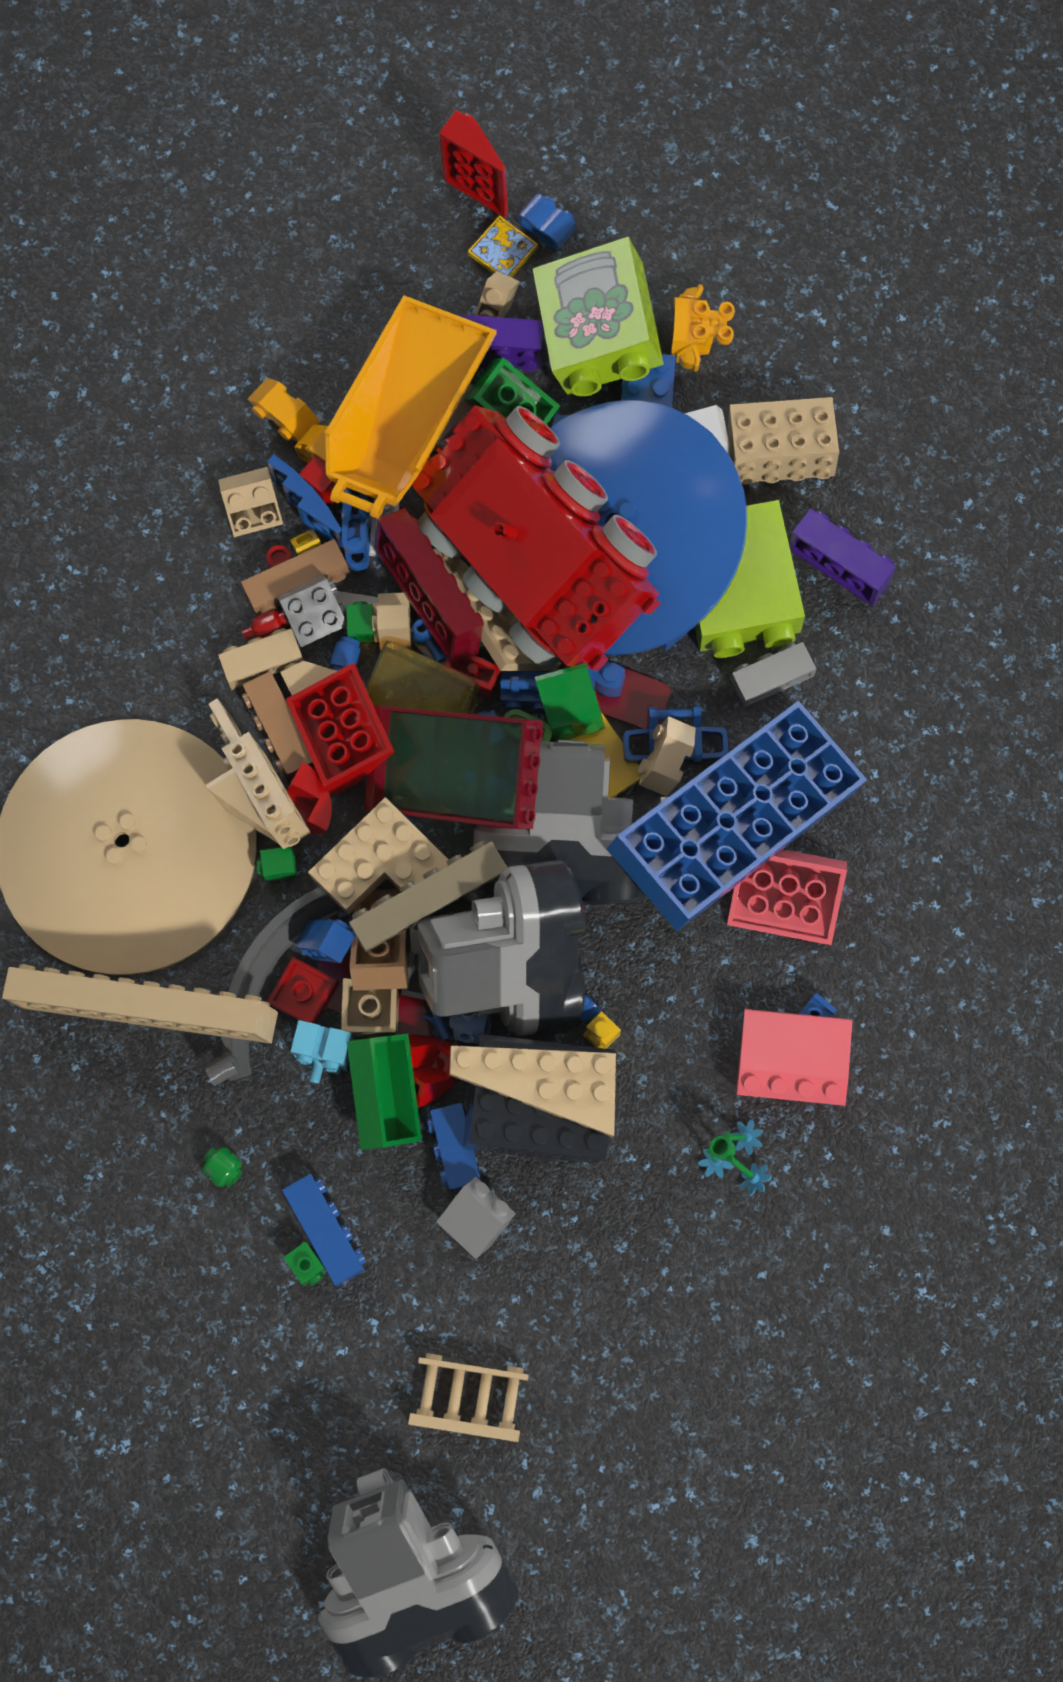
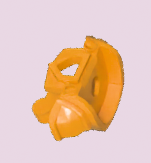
M703 285L688 288L679 297H674L673 299L675 317L671 355H676V363H680L683 368L691 369L694 372H698L700 355L709 354L714 337H717V341L720 344L728 345L732 342L734 336L733 329L727 326V321H730L735 313L733 304L723 302L718 311L710 310L707 301L700 300L704 289Z

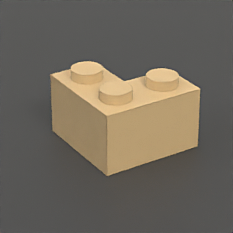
M404 593L378 594V603L373 604L374 616H372L374 641L380 643L381 652L412 650L409 600Z

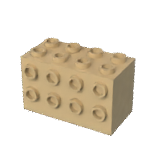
M833 397L730 405L728 419L730 458L737 469L742 485L761 481L775 483L779 480L788 479L801 481L805 478L815 477L827 479L835 476L839 447Z

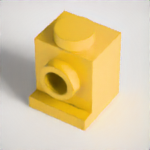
M601 1011L587 1025L583 1036L594 1047L607 1049L620 1036L621 1029Z

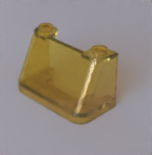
M392 641L385 642L366 686L373 704L381 706L472 714L480 698L479 684L472 678ZM400 714V721L428 733L430 738L433 739L431 743L434 745L436 717ZM446 718L443 750L446 747L454 749L468 720Z

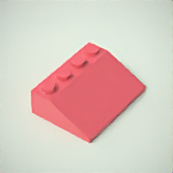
M782 849L734 887L727 925L832 945L847 873V862Z
M744 1009L736 1085L737 1095L845 1106L849 1077L852 1020Z

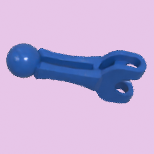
M346 487L344 492L352 495V489ZM359 492V498L369 501L367 495ZM342 502L340 523L342 525V543L345 550L346 563L349 569L362 571L370 563L369 529L372 521L370 513L359 509L358 514L354 515L352 506ZM363 553L364 558L362 561L357 563L352 560V554Z

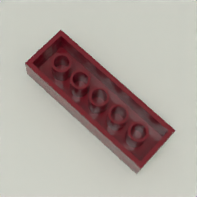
M403 508L379 518L377 521L375 551L450 664L453 665L478 654L484 627L483 618L472 608L468 595L461 592L455 576L452 573L449 574L445 568L442 557L434 552L428 536L422 534L415 517L410 516L407 510Z

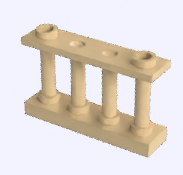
M426 1353V1358L419 1357L418 1363L427 1365L421 1406L420 1409H417V1414L410 1413L409 1425L519 1442L520 1431L515 1430L513 1419L519 1380L528 1381L529 1375L523 1374V1368L508 1366L507 1371L445 1362L442 1361L441 1355ZM438 1367L454 1369L448 1412L444 1413V1419L433 1417L434 1411H431ZM465 1371L481 1374L475 1418L471 1419V1423L460 1421L461 1416L458 1415ZM492 1375L509 1378L502 1422H499L498 1427L487 1426L488 1420H485Z

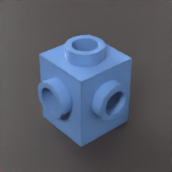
M476 1012L451 1015L450 1028L454 1031V1040L465 1043H473L480 1034L489 1035L492 1027L491 1014L477 1016Z

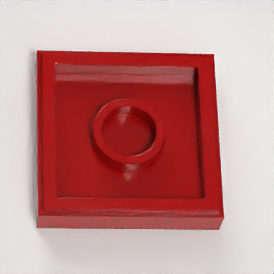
M292 957L267 1002L270 1003V1006L298 1021L316 1024L339 981Z

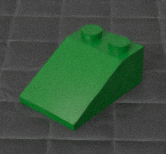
M586 662L535 677L555 742H558V740H571L573 737L583 734H593L605 728Z

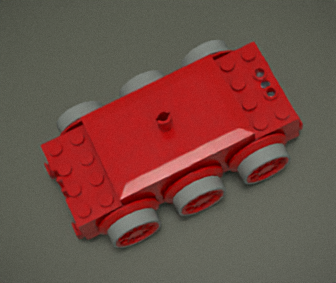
M475 405L453 430L456 435L445 439L448 444L444 449L437 448L439 454L430 457L426 461L421 472L412 483L414 489L425 500L424 506L426 511L417 520L419 529L423 535L428 536L431 544L443 554L453 559H460L464 555L471 563L470 568L463 575L466 586L482 603L495 612L503 614L509 609L518 618V622L510 629V635L519 649L532 661L547 669L554 668L560 660L566 666L571 667L586 662L588 669L599 671L609 660L604 653L642 612L652 614L661 604L656 598L660 593L646 579L649 576L647 566L657 556V551L650 540L636 526L621 516L614 515L604 527L598 524L600 521L598 510L608 500V496L602 486L582 467L574 462L565 460L555 472L549 469L552 467L550 456L559 447L560 442L554 432L540 418L521 406H517L506 418L500 412Z

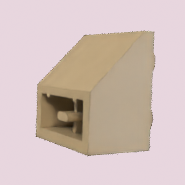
M268 467L219 479L220 491L234 537L283 524Z

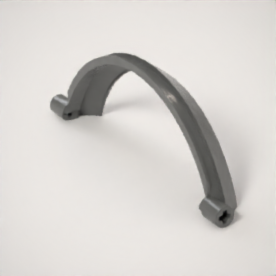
M386 878L376 889L397 888ZM321 887L308 892L288 905L267 924L246 951L234 974L228 992L236 994V998L245 999V995L259 996L270 971L285 951L298 939L308 919L318 920L323 918L326 920L338 913L344 912V910ZM471 892L440 911L449 914L472 911V901L480 900V898ZM221 1037L223 1054L203 1065L214 1086L227 1079L233 1081L252 1074L249 1040Z

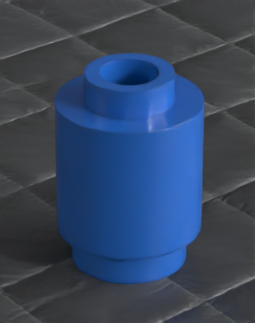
M340 637V640L335 644L329 667L338 671L353 662L356 665L361 651L359 648L360 642L350 637Z

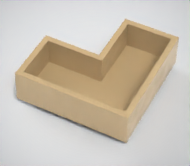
M385 797L309 871V874L349 915L386 878L399 890L400 887L411 881L415 884L424 880L423 874L436 867L438 871L448 866L446 863L448 859Z

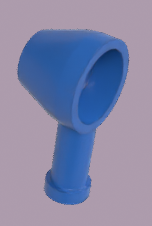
M422 620L416 621L410 631L412 640L417 645L426 646L434 658L435 664H441L447 659L446 656L441 652L427 628L424 632H418V628L425 626Z
M586 993L584 1008L580 1018L583 1022L596 1017L603 1010Z

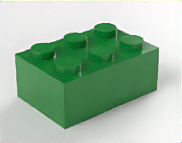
M505 358L493 359L464 398V401L472 407L476 405L500 412L506 418L517 406H521L535 414L546 425L560 407L559 404Z

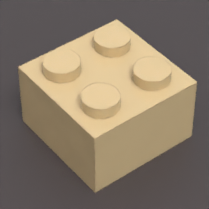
M343 978L341 1030L351 1032L353 1037L398 1035L399 989L353 991L351 978Z

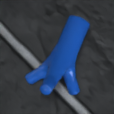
M433 1012V1016L422 1015V1019L431 1022L436 1027L442 1040L451 1037L443 1016H437Z

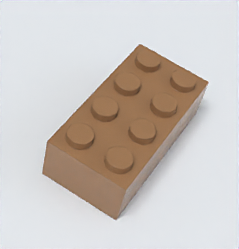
M375 889L354 909V913L363 908L369 911L377 907L375 902L388 894L392 898L401 892L398 889ZM410 928L366 953L355 936L351 943L350 974L353 991L407 988Z

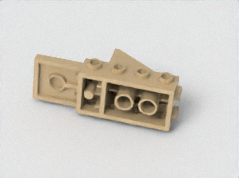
M218 698L209 703L213 711L210 717L216 727L222 732L221 737L226 743V746L222 748L226 755L223 762L229 771L206 784L207 789L227 812L277 842L283 849L296 845L300 839L311 833L264 751L249 732L242 735L233 718Z

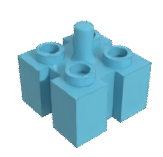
M299 1020L291 1053L299 1061V1065L312 1068L309 1081L319 1084L323 1067H325V1071L340 1074L341 1070L348 1072L350 1062L347 1041H354L355 1039L351 1032L326 1028Z

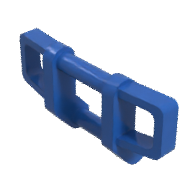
M692 706V709L657 710V707H648L647 728L625 731L622 737L624 760L626 762H641L643 759H647L654 751L655 739H653V732L658 720H665L668 716L676 720L691 719V726L696 728L695 744L691 756H685L684 760H693V762L719 760L729 753L727 730L725 728L701 726V706ZM701 734L719 735L721 737L722 752L703 753ZM647 735L649 755H631L629 752V738Z

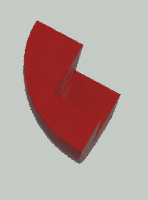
M302 762L287 788V792L310 830V834L318 835L324 833L329 826L332 813L329 791L324 788L318 773L308 764Z
M408 1034L417 1107H422L440 1098L457 1081L458 1078L449 1075L450 1047L458 1045L431 1036Z

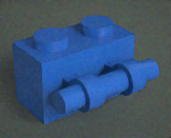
M502 671L501 707H506L509 711L532 708L536 712H545L535 677L550 673L551 671Z

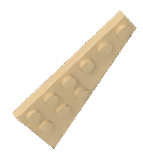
M433 549L436 554L442 557L449 574L452 573L455 576L461 592L468 595L474 611L482 616L484 627L481 641L500 671H547L558 669L561 665L560 661L554 668L547 669L532 661L519 649L510 635V629L518 622V618L510 609L503 614L495 612L482 603L469 590L463 580V575L469 567L461 558L453 559L438 549Z

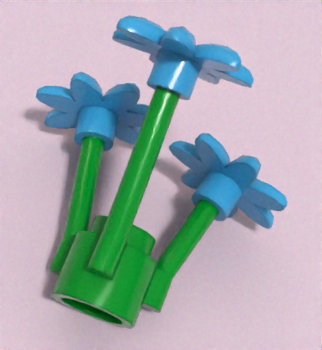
M750 1120L746 1127L742 1122H737L739 1132L732 1134L726 1132L724 1136L713 1138L709 1148L703 1149L707 1159L699 1161L698 1165L707 1167L706 1177H709L715 1171L719 1178L724 1176L722 1168L732 1169L734 1165L742 1172L741 1176L746 1179L740 1185V1189L748 1188V1195L752 1196L756 1188L761 1192L765 1191L762 1182L770 1181L771 1176L765 1174L768 1169L767 1165H763L758 1170L757 1165L753 1163L750 1171L734 1157L735 1151L741 1150L744 1146L748 1155L752 1154L753 1146L762 1147V1143L756 1138L763 1133V1130H754V1121ZM732 1140H739L736 1147Z

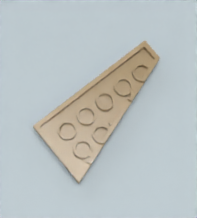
M466 1046L450 1047L449 1075L614 1137L616 1053Z

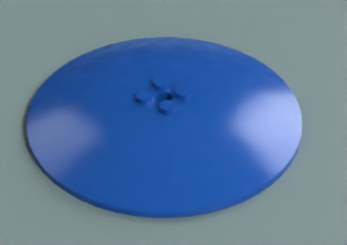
M629 400L607 402L583 409L561 420L550 428L557 436L560 445L550 456L552 467L549 469L555 472L565 460L574 462L582 467L602 486L608 496V500L598 510L600 515L598 524L604 527L612 516H621L636 526L650 540L657 551V556L647 566L649 576L646 579L660 593L656 598L661 604L652 614L642 612L604 655L634 654L663 646L679 638L701 622L719 603L736 575L742 559L747 533V505L737 469L725 448L704 426L688 415L658 403Z

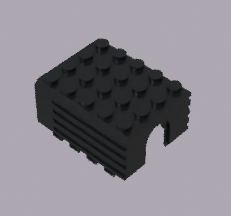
M480 1034L473 1042V1047L616 1053L614 1049ZM469 1083L463 1149L597 1164L606 1159L608 1135L529 1106L511 1097L503 1096L485 1087Z

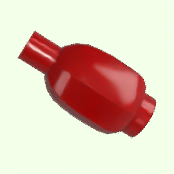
M270 610L257 616L252 621L251 627L242 630V634L245 640L254 636L263 639L272 636V633L276 630L285 629V626H288L289 623L283 611Z

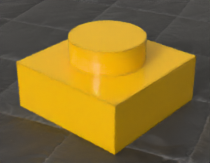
M313 529L290 539L297 555L322 545Z

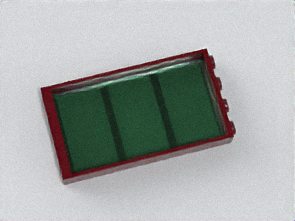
M374 705L395 752L367 775L364 810L372 811L386 797L403 815L512 829H533L536 817L535 802L538 792L537 779L540 766L543 721Z

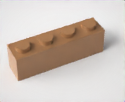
M335 539L241 581L256 616L270 610H276V607L280 606L276 597L321 575H324L328 581L332 579L334 583H338L350 573L348 565Z
M271 671L243 684L246 693L242 694V697L248 709L254 708L257 715L253 719L259 731L265 730L268 738H265L264 741L270 753L276 752L279 760L275 763L281 775L287 774L291 781L302 762L316 769L288 704Z

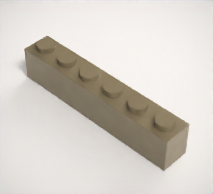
M484 841L477 843L470 848L472 853L463 858L461 854L456 855L446 862L448 866L438 871L436 867L423 874L424 880L415 884L411 881L400 887L401 893L391 898L388 894L375 902L377 907L369 911L363 908L351 915L353 920L349 922V925L365 953L417 924L419 920L431 916L499 877L506 868V865L493 842L485 844Z

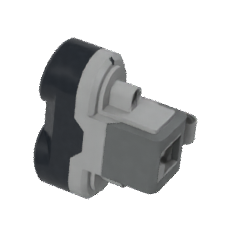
M558 740V742L541 741L540 766L537 779L538 792L535 802L536 817L533 829H512L479 824L474 828L473 846L481 841H484L485 844L492 841L506 867L561 859L570 867L578 885L582 902L585 905L618 904L648 898L606 849L618 834L632 825L633 799L608 797L610 757H605V745L585 744V741ZM516 792L502 793L501 817L493 818L514 820ZM499 877L478 889L494 895L495 883Z
M561 859L506 867L495 883L493 898L473 900L472 911L423 918L417 924L410 927V950L418 954L419 986L433 1014L437 1016H451L476 1012L477 1016L499 1013L503 1025L507 1026L517 1037L572 1028L581 1018L585 1003V978L582 964L578 958L579 936H582L586 931V916L575 877L568 864Z
M383 1468L358 1478L357 1488L360 1495L333 1506L328 1544L329 1550L337 1564L331 1567L326 1574L333 1589L320 1609L318 1621L344 1668L350 1674L366 1678L385 1676L407 1665L416 1656L418 1651L452 1639L456 1643L464 1644L479 1641L499 1628L512 1613L517 1602L519 1590L492 1539L487 1536L474 1534L457 1536L450 1523H442L431 1527L406 1483L402 1479L393 1482L386 1469Z

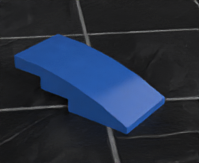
M273 454L268 461L273 481L284 488L287 502L298 509L302 524L313 529L315 533L327 541L335 539L339 549L344 551L342 529L328 506L293 468Z

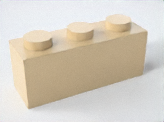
M292 628L289 630H276L272 633V636L263 639L261 637L251 639L247 645L241 647H228L223 653L218 655L231 690L241 687L243 684L270 671L272 675L278 674L284 670L285 666L292 662L300 663L303 661Z

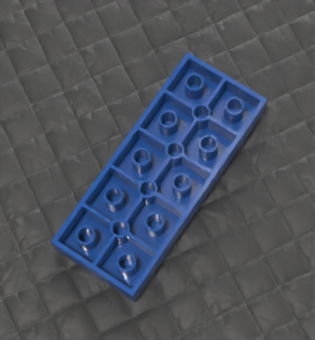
M797 701L618 834L606 849L672 927L679 931L853 795L867 779L804 706Z

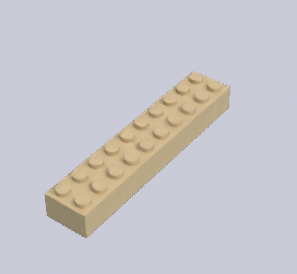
M20 964L19 968L9 967L2 999L23 1009L272 1044L278 1012L270 1007V1003L261 1001L262 998L258 996L245 995V999L236 998L234 993L220 991L219 995L210 994L211 991L202 988H194V992L185 991V987L170 984L169 988H162L160 984L150 981H144L143 985L134 984V980L119 978L117 982L111 981L108 976L94 974L93 978L85 977L84 973L69 971L68 975L61 974L60 970L45 967L44 971L35 970L36 967Z

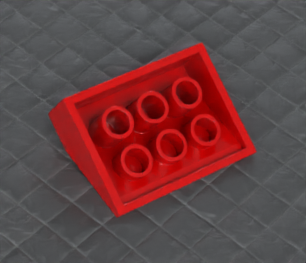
M456 110L439 132L444 181L506 218L508 215L506 168L476 120L467 113L462 114Z
M354 662L285 699L324 788L334 796L358 784L395 752Z

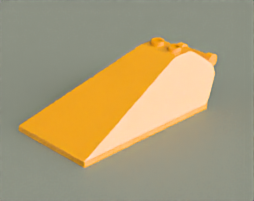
M402 297L325 431L326 475L330 481L336 483L330 496L331 501L346 503L370 513V516L376 519L381 517L386 503L396 506L421 472L495 338L496 330L410 297ZM347 487L375 498L376 501L371 503L344 491Z

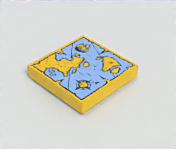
M499 215L469 249L468 255L494 274L499 271L512 278L538 249V244Z

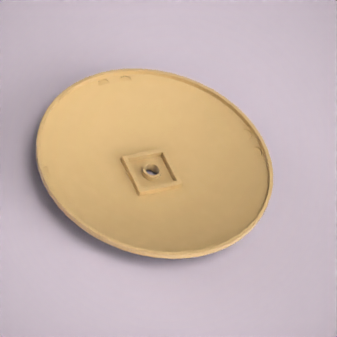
M138 719L114 720L87 726L70 733L45 749L20 775L7 797L0 816V888L6 904L22 929L40 947L61 961L86 971L107 975H137L165 969L184 961L211 943L225 929L243 903L250 887L257 855L256 829L227 812L206 787V784L229 771L223 762V758L201 739L184 730L155 721ZM123 834L128 835V845L117 847L115 844L117 837Z

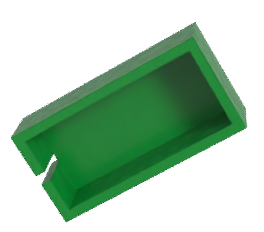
M408 1034L347 1041L361 1150L422 1141Z

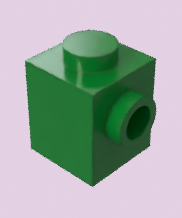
M357 601L353 605H346L348 637L359 642L374 641L372 627L373 605L365 601Z
M292 846L285 849L281 847L260 851L261 859H257V869L259 875L263 874L266 882L297 877L295 854Z
M306 1241L283 1257L303 1286H306L308 1283L310 1286H313L324 1278L322 1273L326 1269Z

